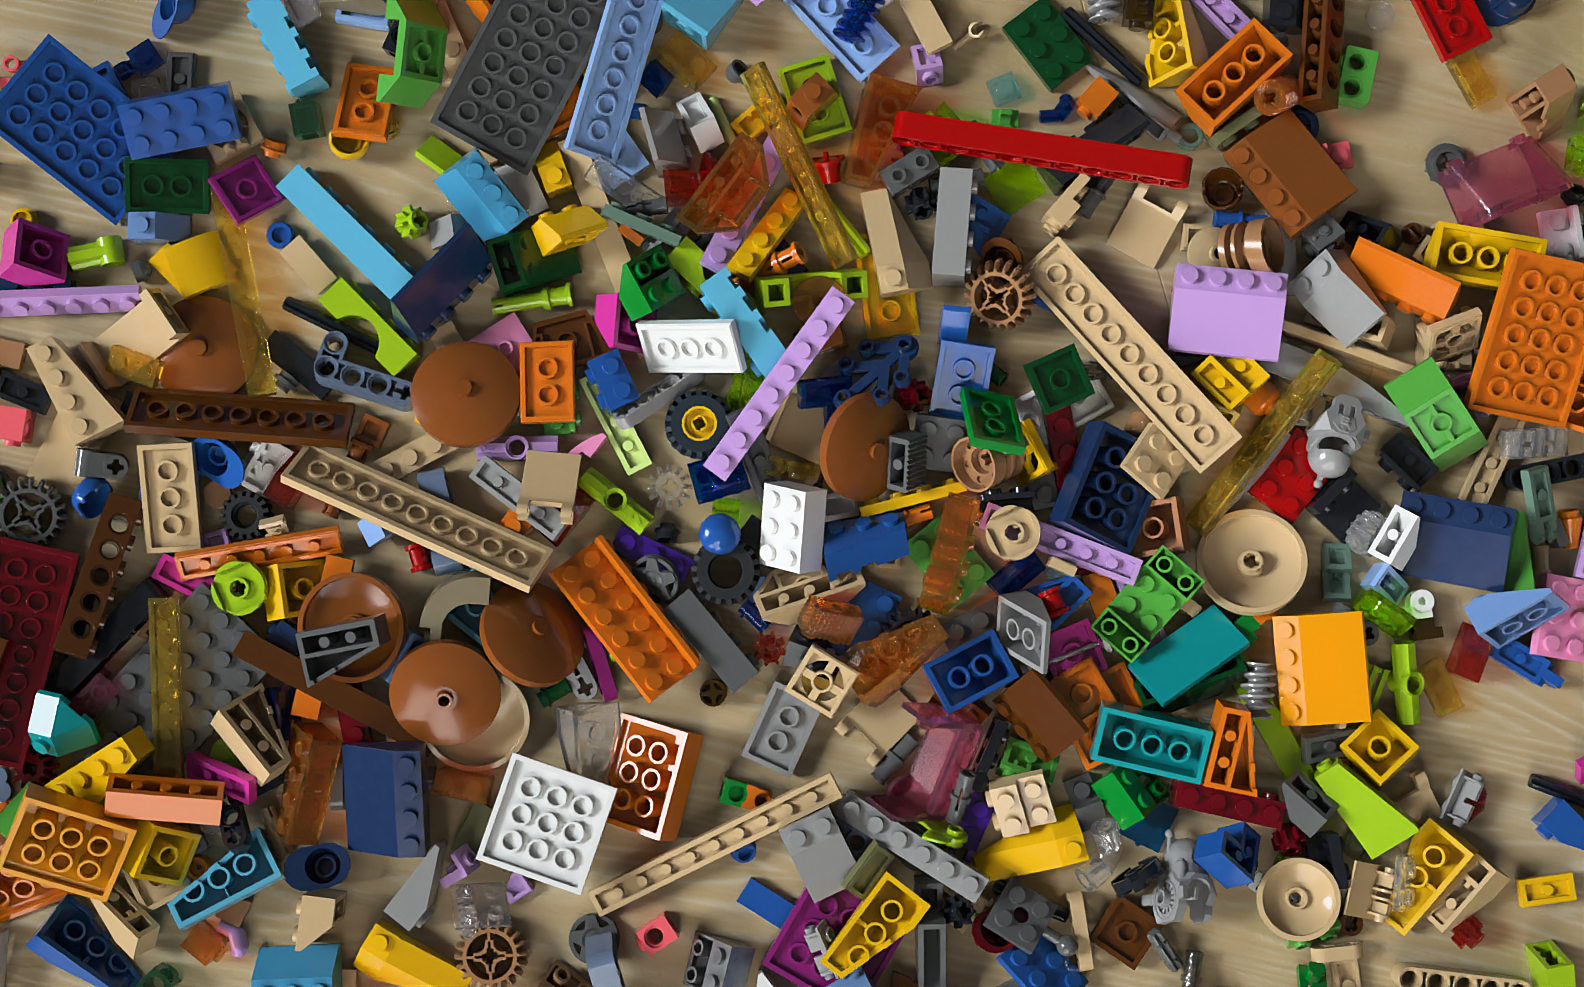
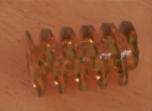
M1286 74L1260 84L1254 93L1256 109L1261 114L1273 116L1297 105L1299 80L1294 76Z

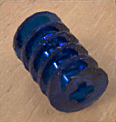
M848 0L847 6L849 9L842 11L844 18H840L837 21L839 28H834L833 34L840 40L855 45L856 42L865 43L866 40L860 34L861 32L868 34L871 32L866 23L875 24L876 21L870 15L871 13L879 15L881 11L875 5H885V0Z

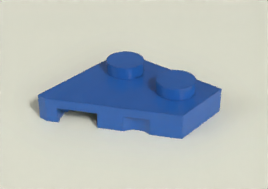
M972 194L971 204H976L975 221H970L969 231H974L973 247L981 258L983 245L989 239L1000 236L1011 215L979 196Z
M1075 575L1074 577L1064 576L1023 589L1038 597V594L1060 585L1062 598L1066 606H1070L1071 611L1051 619V629L1053 631L1092 594Z

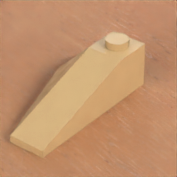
M887 188L860 193L880 299L933 289L929 262Z

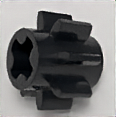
M926 186L913 188L909 196L904 197L907 215L913 214L915 220L929 219L933 211H937L936 193H929Z
M955 894L954 898L948 897L944 899L946 905L943 909H940V912L944 913L946 924L954 922V929H960L963 927V924L970 925L973 923L971 918L974 913H977V910L973 908L970 900H963V896L960 894Z

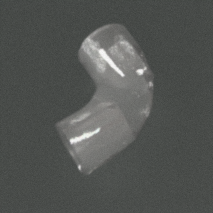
M1110 817L1098 819L1091 825L1090 831L1095 842L1094 852L1089 860L1075 870L1077 879L1089 892H1093L1104 884L1114 873L1120 861L1122 852L1121 835L1117 822Z

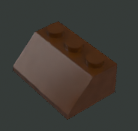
M1033 668L1013 681L992 700L998 712L1009 720L1014 726L1016 733L1027 741L1032 747L1033 753L1045 763L1057 757L1090 730L1043 674Z

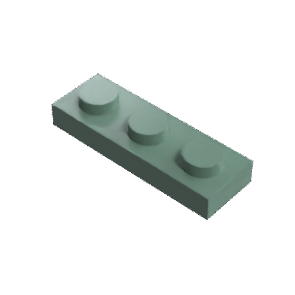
M612 201L611 205L604 204L600 213L601 216L668 245L678 247L682 236L676 234V228L662 223L661 227L651 223V217L637 212L636 216L626 212L627 207Z

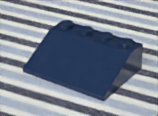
M468 222L390 300L394 324L418 345L423 340H430L437 331L435 327L442 320L447 322L456 310L454 308L460 302L465 303L473 295L474 291L472 289L479 282L481 284L485 283L492 275L491 259Z
M1088 421L1048 521L1071 533L1130 555L1154 497L1120 467V464L1138 438L1106 421Z
M1403 490L1400 507L1419 516L1420 524L1416 548L1404 569L1401 571L1393 566L1392 568L1399 575L1496 593L1504 592L1519 519L1518 510Z
M426 742L342 743L348 850L396 858L426 857L431 847Z

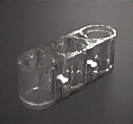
M1569 428L1499 430L1498 457L1504 459H1527L1568 456Z

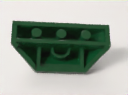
M1238 654L1164 708L1138 679L1135 680L1133 686L1144 709L1172 713L1223 694L1247 672V668L1240 654Z

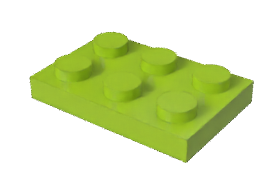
M828 53L777 69L787 103L789 98L816 72L839 95V98L803 132L793 122L801 147L852 132V126Z

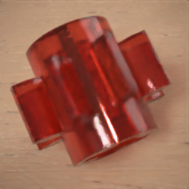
M774 631L767 635L759 633V641L752 643L753 648L758 650L754 653L755 660L762 658L765 666L773 662L778 665L780 655L784 656L786 650L781 647L785 643L784 638L777 639ZM769 646L773 650L769 651L767 648L765 649V647Z
M1473 915L1469 920H1464L1450 930L1454 934L1451 939L1460 949L1467 945L1472 950L1484 938L1485 934L1481 931L1484 926Z

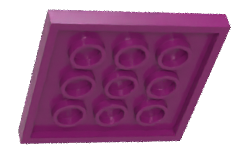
M805 886L764 956L762 965L801 987H826L838 980L836 977L826 980L824 976L820 975L814 957L822 954L821 950L811 953L804 938V929L810 925L816 927L822 919H825L828 926L833 929L836 938L862 900L847 889H843L814 903ZM904 935L861 965L875 985Z

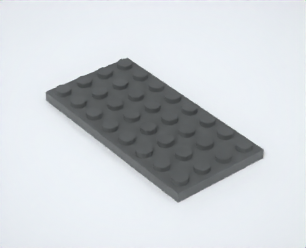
M494 0L430 123L527 176L590 59L607 0Z
M202 582L80 714L82 716L85 713L94 721L101 739L99 743L69 754L80 763L140 725L155 749L132 774L172 778L186 763V754L197 751L216 731L210 723L217 711L256 687L268 674L232 655L245 630L264 640L266 639L242 616H236L221 610L212 598L211 587L206 582Z

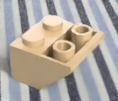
M323 888L308 891L302 895V898L298 899L296 914L300 915L299 924L294 927L292 941L296 942L295 951H302L344 918L347 891Z

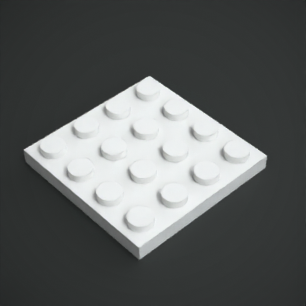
M513 752L476 859L582 895L618 788Z

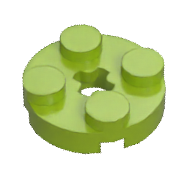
M237 560L224 564L215 573L214 582L211 584V594L216 605L221 610L236 616H243L256 611L267 600L269 595L267 578L263 571L252 561ZM237 580L246 586L243 595L240 592L235 593L233 589L237 586Z

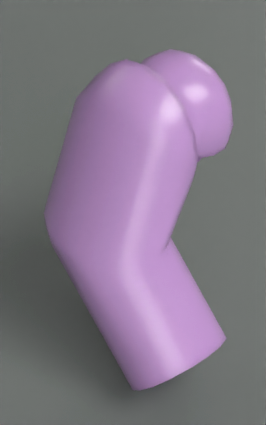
M221 920L216 931L229 937L230 951L234 957H243L249 947L245 929Z

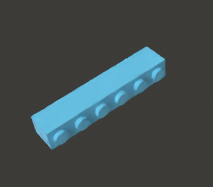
M298 164L275 187L391 300L413 277L416 271L405 260L399 263L393 257L397 252L385 241L380 244L374 238L377 233L367 223L362 226L355 219L358 214L348 204L344 207L336 200L340 196L329 185L323 188L317 182L321 177L309 166L304 169Z

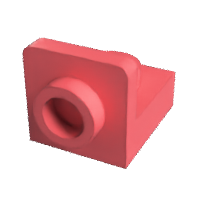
M1349 141L1329 145L1327 143L1320 144L1341 171L1354 167Z

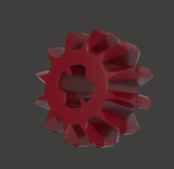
M30 745L24 769L20 770L10 767L9 770L17 772L13 781L18 782L22 780V789L29 781L45 787V784L50 782L49 779L53 780L58 777L53 769L59 768L60 764H53L52 760L56 756L41 754L33 748V745ZM32 763H36L38 766V768L35 769L36 772L32 770V766H35V764Z

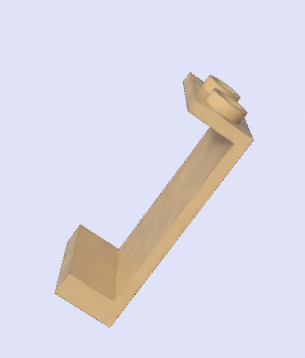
M161 288L145 289L139 294L142 302L94 341L80 342L76 345L81 352L83 361L90 365L96 374V380L106 390L121 389L190 334V331Z
M790 392L777 410L773 420L769 421L762 432L766 435L767 444L820 466L819 451L821 438L833 413L791 395Z

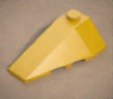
M1431 817L1419 829L1420 831L1412 837L1395 889L1392 890L1395 893L1391 894L1389 898L1393 902H1388L1391 905L1389 919H1386V921L1403 936H1406L1470 861L1480 852L1459 833Z

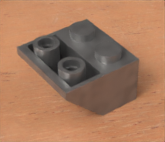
M696 931L683 985L688 987H746L755 948L737 940Z

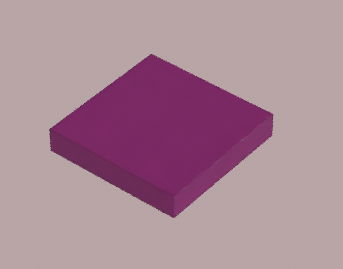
M256 154L208 178V183L237 227L285 201L284 196L275 187L276 184Z

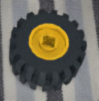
M702 390L685 392L682 396L675 399L666 414L665 431L667 439L670 441L671 446L683 456H688L692 459L708 458L729 430L725 415L730 413V408L723 402L720 396L717 397L713 392Z

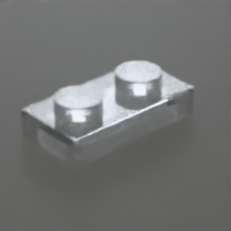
M1401 853L1396 855L1392 911L1405 912L1409 909V906L1414 904L1415 891L1411 889V878L1414 879L1416 876L1417 864L1413 862V854Z

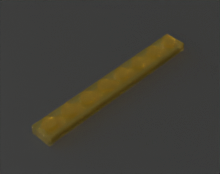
M765 62L755 64L740 74V77L833 270L841 268L859 258Z
M210 188L209 192L248 397L256 398L276 395V383L245 223L237 227L214 190Z
M1320 348L1315 352L1188 514L1186 521L1189 526L1205 538L1209 535L1343 365L1341 362Z
M179 597L148 598L153 746L155 747L153 750L154 776L185 779Z

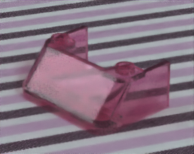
M903 702L902 708L915 716L917 725L926 730L909 774L892 779L888 785L886 795H866L865 800L892 822L942 821L948 813L951 802L950 793L952 789H955L959 771L962 768L970 769L983 738L984 727L974 719L953 712L948 715L944 707L934 703Z

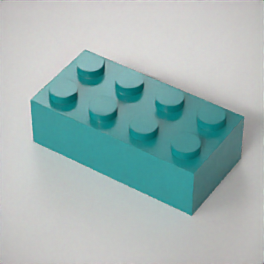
M1102 699L1089 749L1090 758L1099 762L1200 785L1213 730L1208 723Z

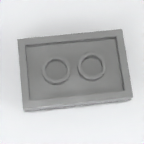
M774 681L741 756L791 778L820 712L784 691L786 685Z

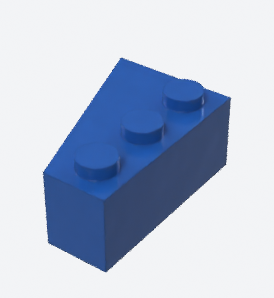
M904 512L825 523L824 556L829 582L837 580L838 574L852 570L853 574L862 571L861 566L873 562L880 565L910 554Z

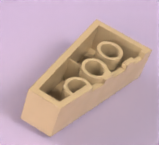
M49 336L26 348L75 446L86 448L124 429L123 424L126 415L61 340Z

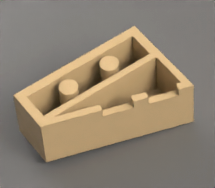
M262 683L220 708L210 723L249 773L256 777L257 783L261 787L283 773L291 761L281 731L277 729L273 719L272 707L268 705L265 698V689Z

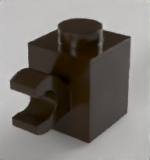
M1124 0L1121 27H1128V30L1133 32H1142L1148 29L1153 22L1155 0Z

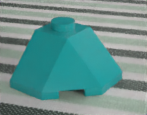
M41 689L36 693L28 734L33 743V748L37 752L60 757L98 744L101 739L94 721L85 713L82 716L78 715L76 711L68 706L71 701L65 696Z

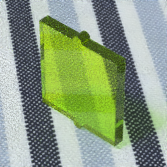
M1010 162L984 180V185L993 196L992 201L997 202L1001 210L1009 215L1014 214L1046 193L1045 188L1036 177L1037 172L1035 170L1032 171L1029 165Z

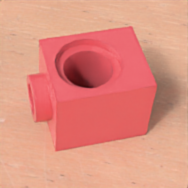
M0 405V439H4V445L21 447L22 442L32 443L36 412Z
M666 911L639 927L636 931L638 937L635 940L643 952L648 951L650 956L678 939L680 933ZM653 928L661 930L663 938L660 941L651 940L648 935L649 930Z

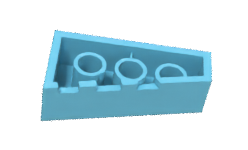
M725 266L699 286L703 294L700 300L709 312L714 309L720 317L719 319H735L743 353H746L752 361L748 365L757 377L763 375L766 379L786 349L771 328L766 326V322L759 311L749 303L750 300L741 286L737 283L735 284L730 276L732 274Z
M257 827L251 832L252 845L247 852L235 855L230 851L167 904L180 930H186L285 878L283 869L269 840L266 838L263 828Z

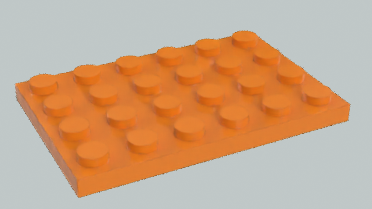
M1511 247L1463 405L1466 409L1565 429L1584 370V263Z

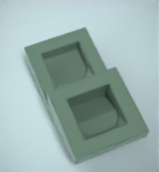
M1322 544V601L1349 602L1351 600L1349 573L1352 570L1350 544Z

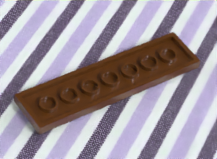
M136 387L123 426L125 433L347 449L355 414V403Z

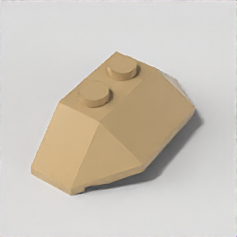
M822 555L820 571L802 574L782 569L770 571L753 597L763 621L791 626L841 609L866 586V582L861 572L853 574L852 570L838 574L837 580L829 582L825 556Z

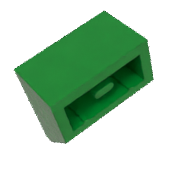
M660 244L622 265L619 299L631 321L655 311L686 292Z
M1117 765L1091 785L1123 831L1146 818L1171 795L1156 774ZM1142 775L1146 776L1143 785L1138 779Z

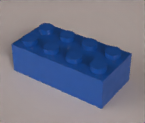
M230 81L121 101L117 105L132 160L241 139L244 135Z

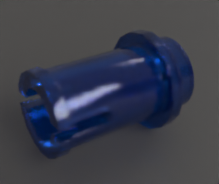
M748 599L738 609V612L741 614V618H746L761 634L772 622L763 621L758 608L755 606V601L751 602Z

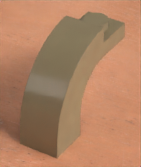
M468 571L451 576L440 583L428 597L421 615L419 627L430 628L425 629L424 643L442 639L443 621L446 615L455 607L463 604L489 605L491 576L480 571Z

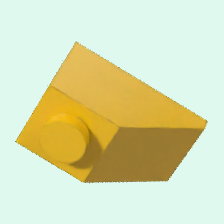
M557 140L544 144L535 162L546 193L551 200L575 191Z

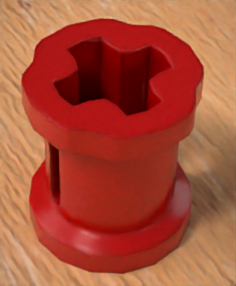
M417 543L404 547L405 551L409 553L413 567L410 569L411 573L434 568L426 547Z
M1060 585L1038 594V597L1043 600L1050 620L1071 611L1070 606H1066L1062 598Z

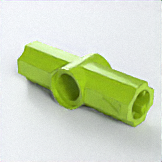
M591 466L578 482L579 487L640 536L655 519L652 514L594 467ZM614 494H620L623 497V503L618 508H612L609 504V499Z
M1415 641L1391 642L1393 670L1388 675L1387 685L1389 690L1395 693L1397 724L1421 723L1419 695L1424 690L1425 680L1423 675L1417 672Z

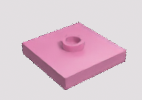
M513 312L468 341L483 343L501 352L511 362L518 375L520 373L519 342H532V339L516 313Z

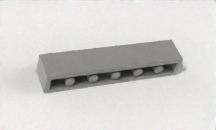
M852 789L846 792L834 812L835 816L974 904L990 879L989 875L938 843L922 839V833Z

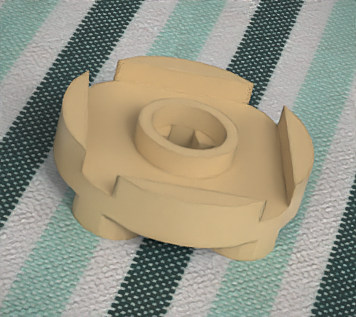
M1015 505L1004 506L995 511L986 525V542L990 550L1001 559L1022 560L1031 555L1040 540L1041 527L1038 519L1031 511ZM1012 526L1014 529H1020L1017 540L1006 537L1005 534L1008 533L1007 527Z

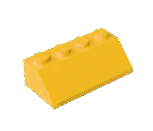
M1438 221L1425 251L1423 266L1461 282L1463 286L1497 291L1510 248L1514 247L1546 254L1548 239Z

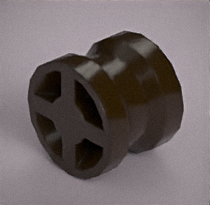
M710 679L702 684L699 695L704 704L715 707L724 702L727 696V688L722 681Z

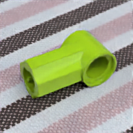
M119 235L100 237L96 240L97 242L68 248V262L74 271L99 266L106 268L117 267L126 264L122 238Z

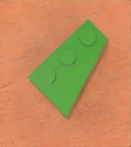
M1518 511L1519 519L1504 592L1535 589L1525 512Z

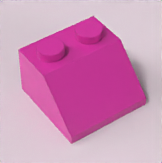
M18 217L4 231L0 278L23 286L64 283L67 274V253L70 235Z

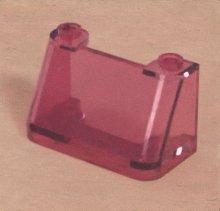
M1525 133L1509 139L1510 144L1466 161H1462L1461 157L1445 164L1447 169L1437 174L1458 224L1478 227L1532 204L1548 200L1573 188L1574 185L1570 176L1532 135L1526 137Z

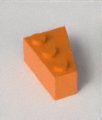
M1216 699L1210 723L1213 736L1201 783L1205 787L1258 797L1255 784L1256 770L1253 759L1254 745L1251 712L1244 704Z

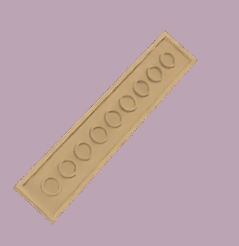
M1059 236L1022 268L1021 273L1023 275L1026 272H1030L1027 281L1035 282V286L1032 288L1033 291L1037 292L1042 301L1200 475L1243 438Z
M304 446L281 474L280 482L526 593L531 591L553 556L554 549L326 447Z

